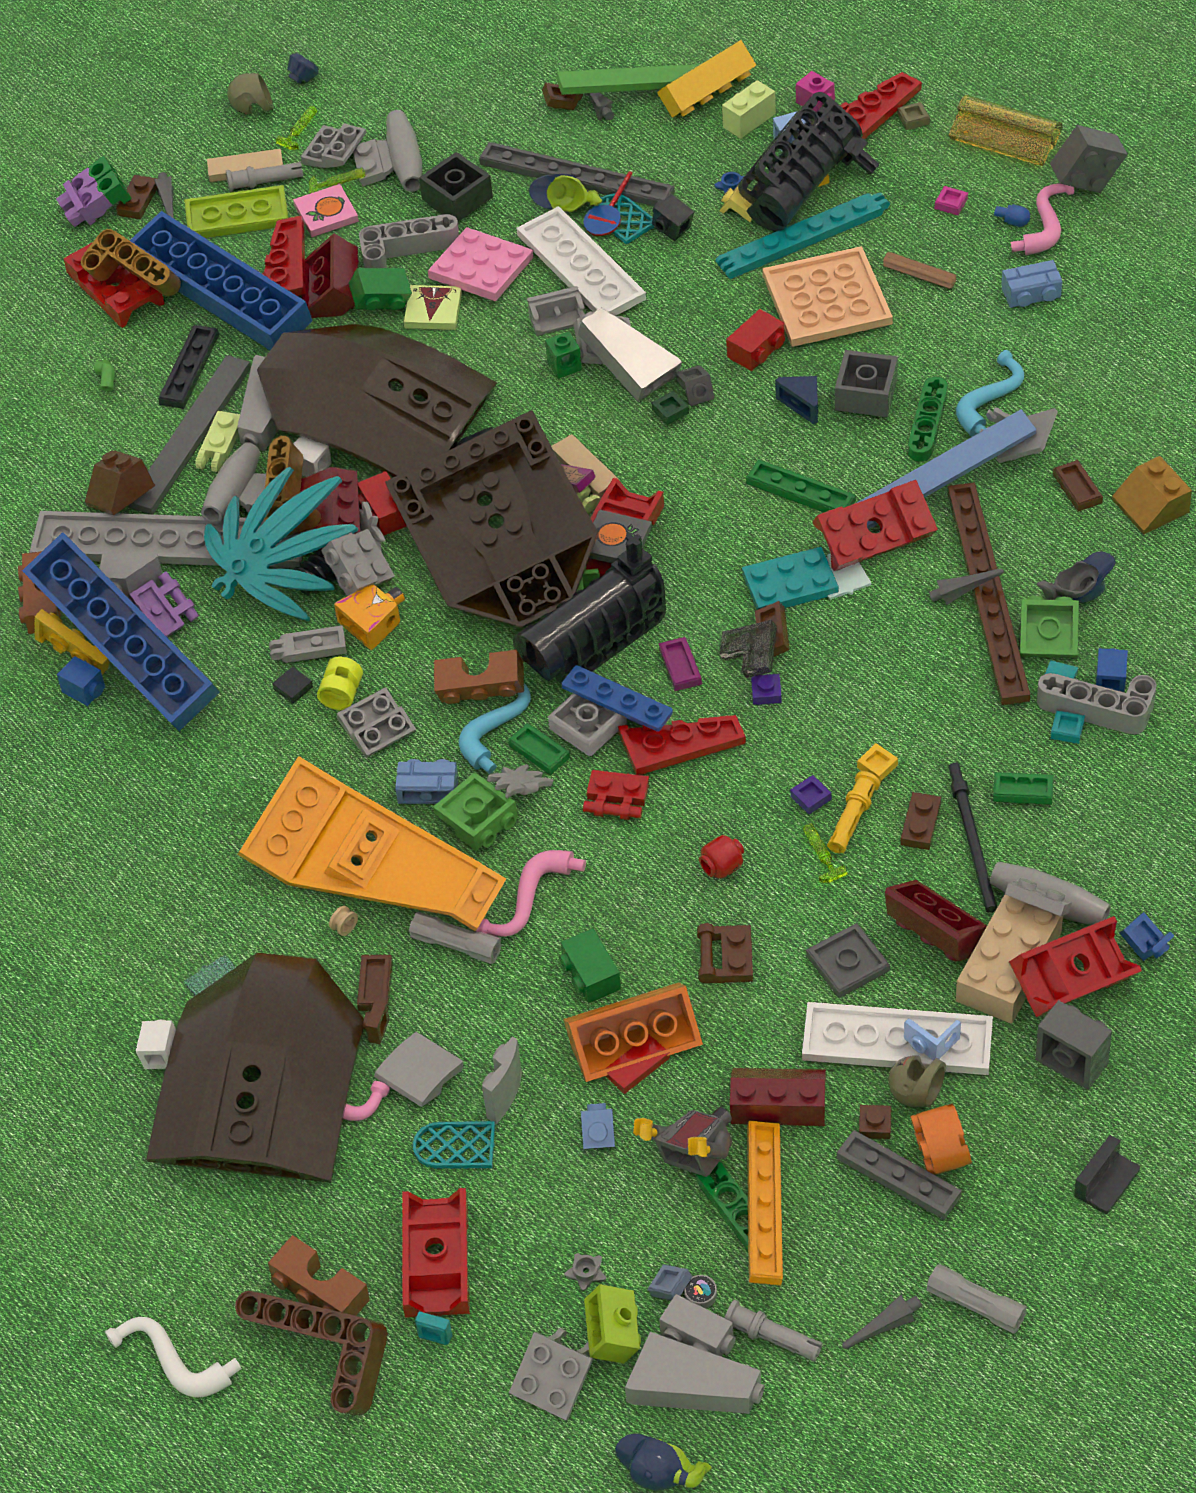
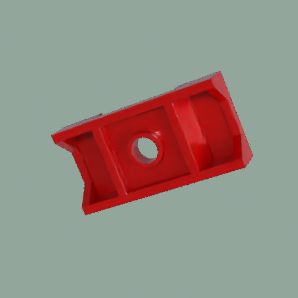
M92 243L63 258L67 274L121 328L127 325L132 311L150 301L158 306L165 304L163 294L120 265L105 281H98L93 278L81 265V258ZM119 283L118 286H113L111 284Z
M612 478L590 519L594 522L598 511L603 510L651 521L654 526L664 508L663 491L658 490L650 497L629 492L619 479ZM589 558L586 569H598L599 576L602 577L605 571L611 567L612 563Z
M917 480L893 487L889 492L844 508L841 506L817 515L812 521L814 527L823 533L830 549L833 571L930 537L938 530ZM867 522H877L880 526V532H870L867 528Z
M1115 916L1021 953L1009 961L1036 1017L1048 1013L1058 1000L1067 1004L1105 987L1108 988L1130 979L1142 971L1139 965L1125 960L1114 938L1117 925ZM1074 957L1082 961L1083 971L1076 968Z
M459 1188L449 1198L421 1199L409 1191L402 1192V1297L405 1318L417 1317L419 1311L434 1316L470 1314L467 1234L468 1198L466 1188ZM432 1244H440L444 1247L438 1254H430L426 1251Z

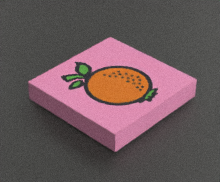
M340 184L293 199L294 206L298 214L302 216L304 225L311 237L359 222L358 215Z

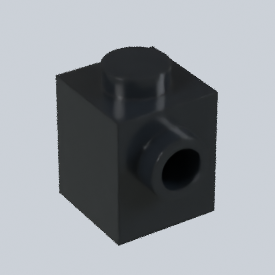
M670 194L664 201L659 200L653 207L652 212L654 214L651 224L659 232L664 233L675 242L691 227L694 211Z

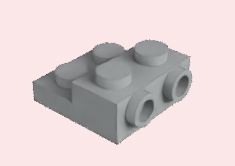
M369 529L356 534L349 533L334 539L321 550L326 563L330 565L338 579L339 586L347 596L369 585H381L395 577Z

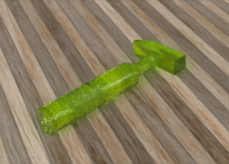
M309 106L290 129V135L287 138L279 135L276 138V144L290 150L299 149V144L291 140L303 131L310 120L316 115L317 109L314 106Z
M361 167L329 177L324 182L318 184L316 177L313 175L309 180V194L317 192V189L325 186L332 187L366 176L365 170Z
M812 823L806 824L803 827L804 833L821 863L825 864L829 869V872L819 876V881L830 883L848 875L844 865L836 869L831 863L832 857Z

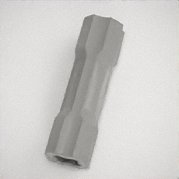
M422 912L415 914L409 928L411 938L467 953L472 958L490 964L495 963L502 946L501 938L483 932H473L443 922L440 918Z
M941 1264L936 1265L927 1282L926 1291L946 1301H954L988 1318L991 1323L1013 1334L1018 1331L1026 1315L1027 1306L1006 1296H999L968 1281L961 1274Z

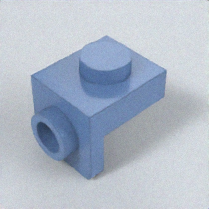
M606 1103L587 1104V1111H581L583 1149L615 1147L613 1109H606Z

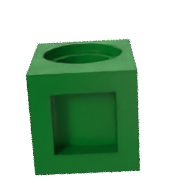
M569 331L545 340L547 363L558 379L582 370L580 347Z

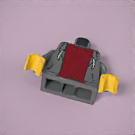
M718 1107L711 1115L696 1110L689 1111L669 1126L653 1125V1121L650 1119L637 1118L634 1120L633 1134L640 1136L645 1141L655 1140L665 1163L707 1177L718 1162L728 1156L732 1139L726 1126L731 1122L732 1117L726 1109Z

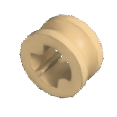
M341 906L332 914L329 927L337 930L341 936H346L356 926L358 915L350 911L348 907Z

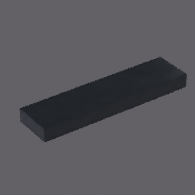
M193 325L159 395V405L185 408L219 337L218 328Z

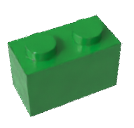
M357 268L348 283L356 309H403L412 295L404 268Z
M594 928L561 941L562 954L559 955L560 964L565 972L570 971L573 976L572 983L576 992L579 995L583 993L588 1004L621 990L620 972Z

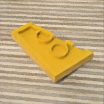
M41 609L36 614L35 640L41 643L48 640L53 645L55 651L61 654L65 651L70 652L72 658L76 656L100 669L102 675L109 668V659L95 645L93 646L86 641L80 631L74 628L72 630L69 629L54 613L48 614Z

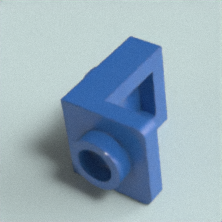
M1144 912L1138 915L1119 933L1142 961L1152 955L1156 959L1170 948L1167 942L1174 937L1171 931L1163 935Z

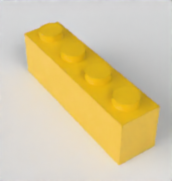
M742 40L666 85L657 94L672 118L679 113L684 117L695 110L693 106L695 103L700 102L702 106L714 98L713 92L718 90L721 94L731 88V81L734 79L741 82L751 75L749 70L755 67L756 63Z

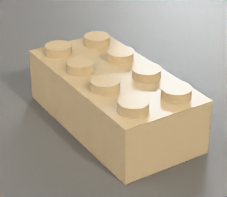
M1004 895L957 980L956 1002L1012 1024L1026 999V995L1009 961L1021 953L1058 939L1062 932L1063 916Z

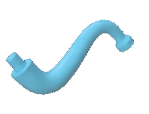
M1004 350L999 354L997 363L1001 366H1007L1012 372V376L1006 380L980 387L965 394L957 404V419L964 430L972 437L978 434L981 429H987L985 427L986 420L976 409L1016 390L1024 380L1023 368L1013 359L1012 353L1008 350Z
M525 683L524 692L518 693V698L515 701L475 718L463 728L458 740L459 747L464 758L474 769L483 768L488 774L496 769V764L490 760L491 752L480 742V738L526 710L531 700V694Z

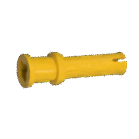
M866 771L858 772L855 776L856 783L852 791H849L846 795V807L833 835L827 843L828 848L835 853L840 854L846 851L848 842L855 831L861 815L870 808L872 804L871 797L874 791L878 790L881 785L879 778L872 773Z

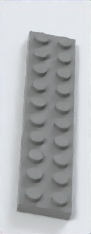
M40 511L30 553L43 551L64 532L91 561H101L102 553H158L160 564L219 566L206 548L204 530L208 523L218 530L224 542V518L219 523H210L202 516L121 513L113 516L108 513ZM239 518L238 539L240 538L246 518ZM298 533L293 534V535L286 536V537L283 538L279 543H277L275 546H277V545L281 544L282 542H284V541H286V540H288V539H290V538H292V537L298 535ZM302 556L269 567H299L302 562Z

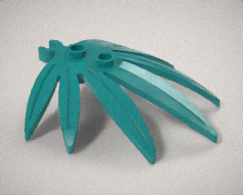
M288 467L275 477L259 495L247 515L239 539V498L234 496L224 516V542L218 530L209 523L205 526L204 541L214 561L227 571L223 577L215 579L212 583V587L217 591L226 585L225 590L221 593L222 597L227 600L230 599L235 593V586L239 583L248 593L269 607L289 616L310 621V617L298 604L267 584L308 591L334 590V585L305 572L291 569H269V566L321 549L334 539L357 532L358 528L353 524L321 527L298 534L275 546L308 517L342 482V479L336 476L307 488L279 507L261 525L294 469Z

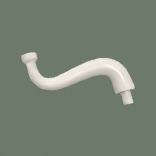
M135 1317L124 1322L116 1329L109 1328L105 1331L107 1338L115 1348L122 1344L124 1337L133 1332L143 1331L148 1334L166 1377L173 1387L190 1397H206L232 1385L229 1377L242 1369L234 1358L224 1366L216 1362L200 1373L190 1372L180 1359L165 1329L158 1322L148 1317Z

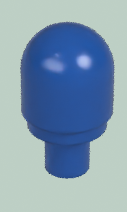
M1008 204V208L1000 206L995 208L994 216L1005 218L1004 222L1009 225L1023 227L1030 221V212L1023 206Z

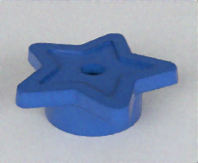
M727 172L723 174L721 181L715 183L714 186L717 189L723 190L724 193L729 188L734 191L744 176H740L736 172Z

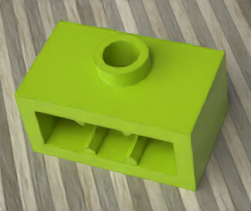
M599 1284L584 1299L590 1358L624 1364L640 1349L641 1336L638 1333L637 1325L638 1307L635 1304L634 1291Z

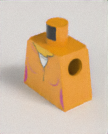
M369 585L334 603L337 622L343 625L345 629L368 649L372 650L399 624L400 616L397 605L402 603L405 597L397 587L384 593L375 585Z

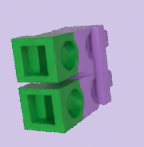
M104 155L75 176L72 182L69 180L65 182L63 186L66 192L56 198L61 208L65 211L66 218L74 227L84 220L89 225H92L96 222L95 218L103 216L106 210L121 200L125 204L132 199L119 174Z

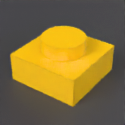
M874 744L857 761V768L859 770L874 774L879 778L880 782L898 766V758L878 744Z

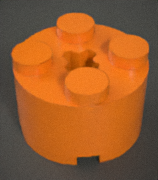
M953 1103L910 1116L919 1150L922 1151L924 1157L923 1161L926 1171L937 1175L972 1164L968 1145L965 1143L964 1132Z

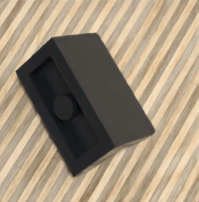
M1112 1135L1108 1136L1075 1182L1074 1196L1104 1214H1108L1140 1171L1138 1164L1119 1154L1121 1140Z

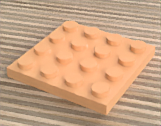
M862 246L762 268L763 278L780 320L784 322V329L791 347L893 324V316Z

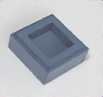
M663 1264L647 1290L652 1297L672 1301L675 1294L681 1296L692 1275L688 1269Z

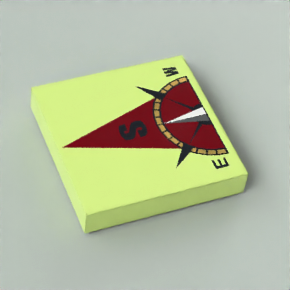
M410 285L412 295L407 302L404 318L405 329L456 330L462 297L461 288L456 286Z

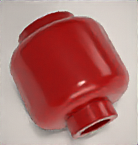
M721 835L701 848L699 863L704 872L710 877L714 876L722 879L742 867L744 848L736 838L732 840L729 836Z

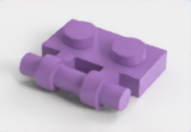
M166 571L158 577L163 586L158 588L154 581L150 580L130 593L128 598L166 637H169L184 627V622L179 616L185 614L188 620L193 622L199 615L194 609L195 605L192 600L187 599L179 589L180 584L178 581L172 579ZM170 594L178 606L173 608L165 598L166 595Z

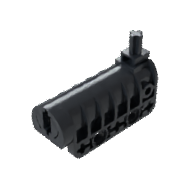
M816 92L809 98L804 106L788 121L738 184L741 196L751 203L747 213L757 224L768 230L780 231L786 228L834 165H837L841 160L846 166L855 161L869 175L879 166V163L863 150L868 142L861 138L863 133L858 122L827 94ZM818 101H821L823 103L822 107L817 112L812 110ZM791 135L795 138L792 143L788 142ZM778 149H781L782 152L780 153L779 157H777L775 152ZM765 167L768 168L769 173L764 171ZM755 179L757 183L753 190H748V185Z
M639 534L635 536L627 535L626 551L617 557V560L611 564V567L605 571L602 577L593 579L584 590H578L570 600L561 602L557 605L556 610L544 614L535 625H529L513 637L514 649L518 651L523 661L548 682L555 677L556 681L562 685L564 679L575 666H580L593 672L658 625L666 614L664 581L657 566L652 564V556L642 548L641 536Z

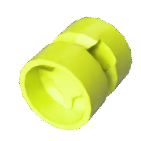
M339 656L330 659L317 692L319 701L326 707L334 710H344L350 707L363 676L362 667L347 657Z

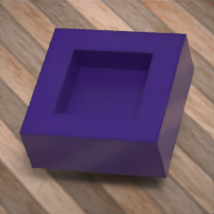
M780 674L751 675L753 705L782 703Z
M814 775L790 789V797L808 814H811L832 800V793Z

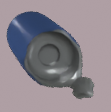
M1103 551L1095 552L1083 561H1078L1072 567L1061 571L1056 577L1054 584L1042 580L1037 583V586L1042 589L1046 600H1055L1057 597H1070L1072 600L1079 601V603L1090 602L1098 598L1105 591L1106 584L1104 578L1113 569L1116 560L1109 553Z

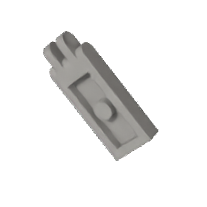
M343 625L283 634L280 636V639L269 642L271 659H282L285 663L347 654Z

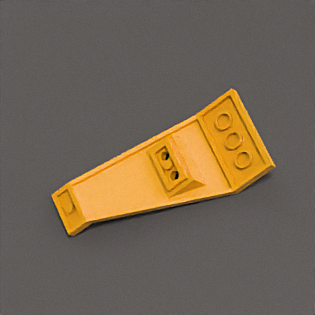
M300 756L295 760L237 854L289 886L449 915L474 931L478 929L506 881V878L353 790ZM366 833H372L375 836V841L367 840ZM357 857L361 864L359 866L353 865L351 858Z

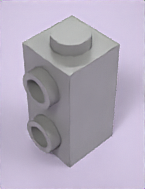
M675 1294L659 1319L661 1335L721 1357L723 1354L728 1355L734 1346L736 1338L733 1336V1322Z

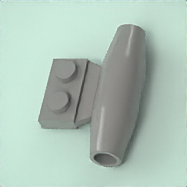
M391 111L386 117V140L373 139L362 142L353 151L359 180L363 187L384 180L387 175L395 171L406 191H417L420 189L419 177L422 176V158L416 134L403 111Z
M242 444L224 462L209 486L201 510L202 517L206 521L219 523L224 518L227 507L234 496L239 498V504L246 509V512H249L265 489L266 473H255L260 458V450L254 444Z
M997 862L990 877V884L1005 892V895L1063 916L1065 920L1093 925L1107 919L1110 913L1111 905L1078 885L1034 868Z

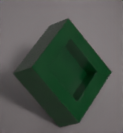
M674 391L651 402L652 410L666 425L689 414V406Z

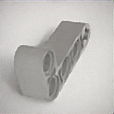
M450 214L364 227L359 232L364 268H387L386 258L447 249L459 236L457 218Z
M1049 673L1041 676L1038 681L1037 704L1041 709L1056 714L1057 710L1085 715V722L1135 735L1143 732L1147 726L1154 708L1157 684L1148 675H1138L1130 682L1127 693Z

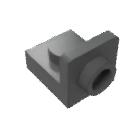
M701 365L675 372L677 382L685 389L689 405L693 406L714 399L710 374Z

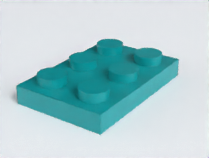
M822 547L742 567L743 578L757 610L777 601H780L787 608L825 598L830 594L839 592V586Z

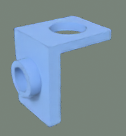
M909 1018L904 1022V1039L911 1044L915 1051L921 1054L924 1053L932 1060L940 1059L960 1039L961 1022L959 1020H956L938 1038H935ZM952 1034L951 1038H950V1039L948 1040V1042L945 1044V1042H946V1040L948 1039V1037Z

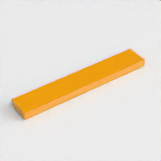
M749 1121L747 1125L749 1283L781 1285L783 1280L780 1124Z

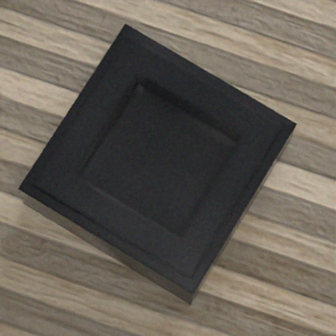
M291 667L272 683L273 689L293 704L313 688L312 680L294 667Z

